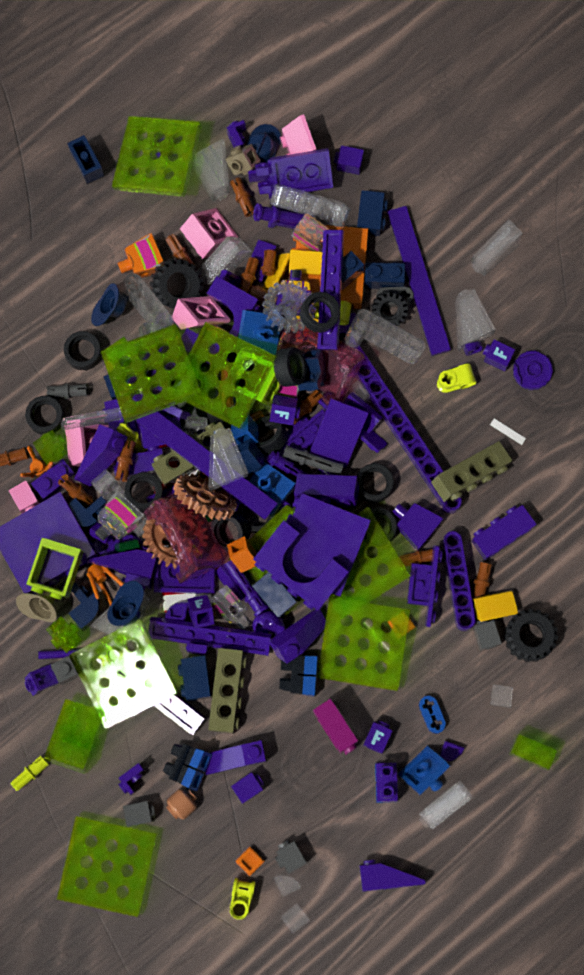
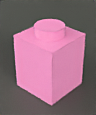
M27 481L8 490L22 514L40 504Z

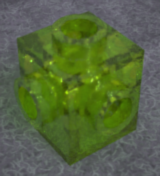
M53 430L43 434L33 442L34 447L46 465L50 461H57L67 454L64 448L66 442L60 434L56 436Z
M62 616L46 629L52 637L51 643L57 649L62 648L66 653L76 647L82 640L77 634L79 629L72 622L68 624Z

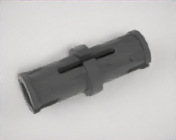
M64 383V385L46 387L48 390L46 391L47 396L52 398L65 397V399H70V397H86L88 395L86 392L87 384L69 385V383Z

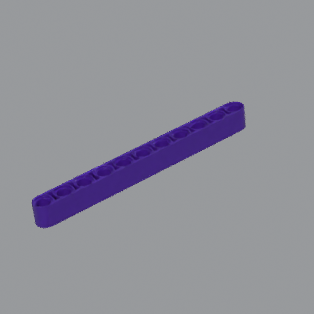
M346 329L339 330V338L346 337L349 341L345 344L339 342L338 352L383 417L443 510L449 514L456 513L461 506V497L455 500L457 506L454 508L449 507L446 502H443L431 483L443 470L352 333ZM351 353H357L359 355V358L353 360L349 357V355ZM367 369L370 371V374L363 376L360 374V370ZM372 385H378L381 388V390L379 392H373L370 389V387ZM388 401L392 406L390 408H383L381 403ZM399 417L402 423L396 425L392 422V419ZM409 433L413 436V440L405 441L402 436ZM415 450H421L423 451L424 456L418 458L414 455L413 452ZM431 466L435 469V473L427 474L424 468Z

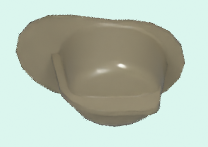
M43 591V594L22 593L17 596L16 605L29 618L54 622L57 619V611L62 600L50 597L51 593Z

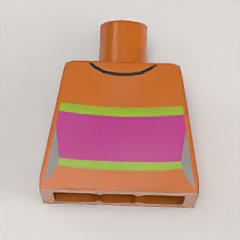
M152 233L126 247L124 250L128 259L117 264L121 274L133 270L137 279L151 276L152 273L154 274L155 267H159L163 259Z

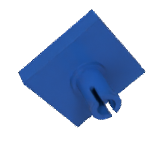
M243 310L236 349L276 355L283 316Z
M263 462L261 469L255 472L249 480L251 484L277 503L269 514L271 517L274 516L296 485V483L266 462Z
M426 746L398 775L421 795L429 786L433 791H437L442 787L443 782L439 777L450 765L431 748Z

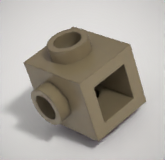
M252 144L244 147L240 145L234 147L226 158L228 167L234 176L241 173L242 175L248 174V171L253 170L255 164L260 162Z

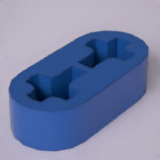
M424 696L419 702V710L426 727L433 734L441 733L446 724L439 705L434 697ZM425 700L433 702L434 705L431 707L432 714L429 713L427 708H423ZM431 716H434L436 721H441L442 724L439 726V730H436L435 727L431 728L430 725L433 723Z

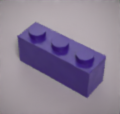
M297 474L294 497L296 498L297 495L301 496L303 492L308 496L336 507H357L359 483L357 476Z
M516 505L506 512L507 516L502 519L500 517L495 518L490 522L491 526L486 530L481 528L473 534L474 538L471 542L484 561L535 528L537 524L523 505L518 508Z

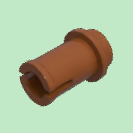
M264 250V261L260 270L265 276H273L274 272H276L275 259L277 252L274 250Z

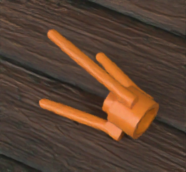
M27 446V450L33 460L30 464L31 472L21 473L20 476L30 477L31 479L35 476L40 477L53 466V462L50 461L46 466L42 460L37 459L31 447Z
M93 564L87 569L86 575L90 580L96 599L100 598L96 584H99L111 606V597L103 584L107 579L106 574L120 586L125 583L112 573L109 568Z

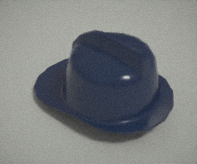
M259 125L252 131L246 146L252 144L260 159L259 163H268L267 160L274 157L278 150L281 134L273 125Z
M115 283L110 284L93 309L91 321L95 326L104 324L109 317L122 315L129 297L120 292Z
M129 581L120 587L107 612V618L112 625L128 627L140 619V606L144 598V589L140 583Z

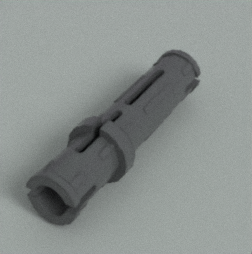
M286 445L283 457L297 461L300 465L306 464L336 475L341 474L344 465L308 453V450L304 449L302 451Z

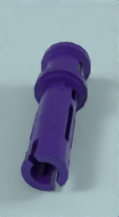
M258 203L255 205L253 212L254 221L265 220L271 224L277 223V221L292 224H308L306 221H303L305 216L313 217L312 214L279 210L276 206L271 208L264 207Z
M232 560L224 564V567L245 596V603H248L254 611V616L256 617L258 614L267 611L270 607L266 605L261 596L252 587L246 575L238 570Z

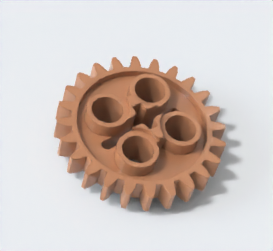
M191 473L190 476L188 474L180 475L176 480L173 488L175 490L174 494L178 496V500H182V505L189 506L188 509H194L196 514L202 513L203 517L208 515L210 519L215 517L217 520L221 518L226 520V518L230 519L237 508L236 499L232 498L233 496L230 493H227L225 489L221 488L214 481H210L208 477L204 479L199 474L196 477Z
M168 506L165 507L164 511L159 508L156 513L153 512L143 527V531H145L142 535V538L145 539L143 545L149 546L146 552H153L152 559L158 557V563L160 564L165 561L166 567L170 563L173 564L174 569L177 568L178 564H180L182 569L186 566V563L192 566L193 562H197L200 556L203 555L207 546L205 542L208 537L204 536L207 530L201 529L203 522L197 523L198 516L192 518V511L186 514L183 507L180 511H177L176 506L171 511Z

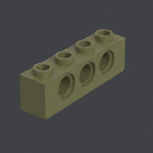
M213 422L204 428L206 431L203 433H195L190 436L215 456L233 445L231 437L221 422L217 424ZM211 438L214 441V445L206 447L203 444V440ZM170 449L171 452L167 455L160 454L154 458V463H152V468L164 487L176 481L180 475L184 476L196 468L172 449ZM171 459H177L180 465L177 468H172L168 463Z
M500 441L440 473L431 483L443 502L450 499L455 501L463 495L462 492L467 490L469 493L477 488V484L481 481L485 484L493 478L492 475L496 473L501 475L508 470L507 466L513 460Z
M218 648L209 731L234 734V729L238 730L239 717H236V711L241 709L242 697H238L239 688L243 689L244 676H241V670L246 668L247 656H243V651ZM228 666L236 668V673L233 676L225 674V669ZM226 686L234 688V693L229 697L224 696L222 693L223 688ZM224 706L231 708V714L228 717L220 715V710Z

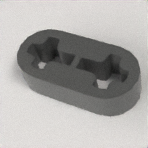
M384 287L379 289L376 294L377 298V295L379 293L382 294V291L385 290L386 292L389 290L397 291L400 295L406 293V296H410L406 300L407 306L413 300V292L408 287ZM387 302L383 307H397L394 302Z

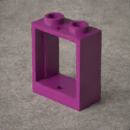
M331 699L313 710V714L339 754L344 752L347 755L356 749L355 744H357L358 740Z

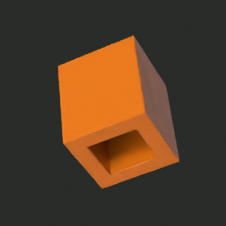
M245 536L227 544L229 557L241 573L255 567L254 564L256 562L253 559L257 553Z

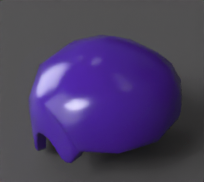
M265 611L254 618L252 628L254 632H272L277 636L285 630L283 619L281 617L278 618L273 611Z

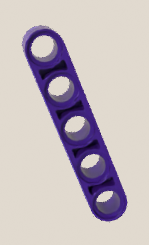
M450 531L445 535L442 546L454 619L459 630L468 631L475 623V615L463 543L459 533ZM450 537L455 538L457 545H448L447 539ZM457 557L460 559L461 564L453 566L450 563V559ZM461 577L464 584L462 586L455 585L453 578ZM460 596L465 597L467 605H458L457 598ZM463 616L468 617L470 625L463 626L460 623V618Z

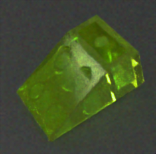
M65 699L44 756L46 762L86 774L104 711Z

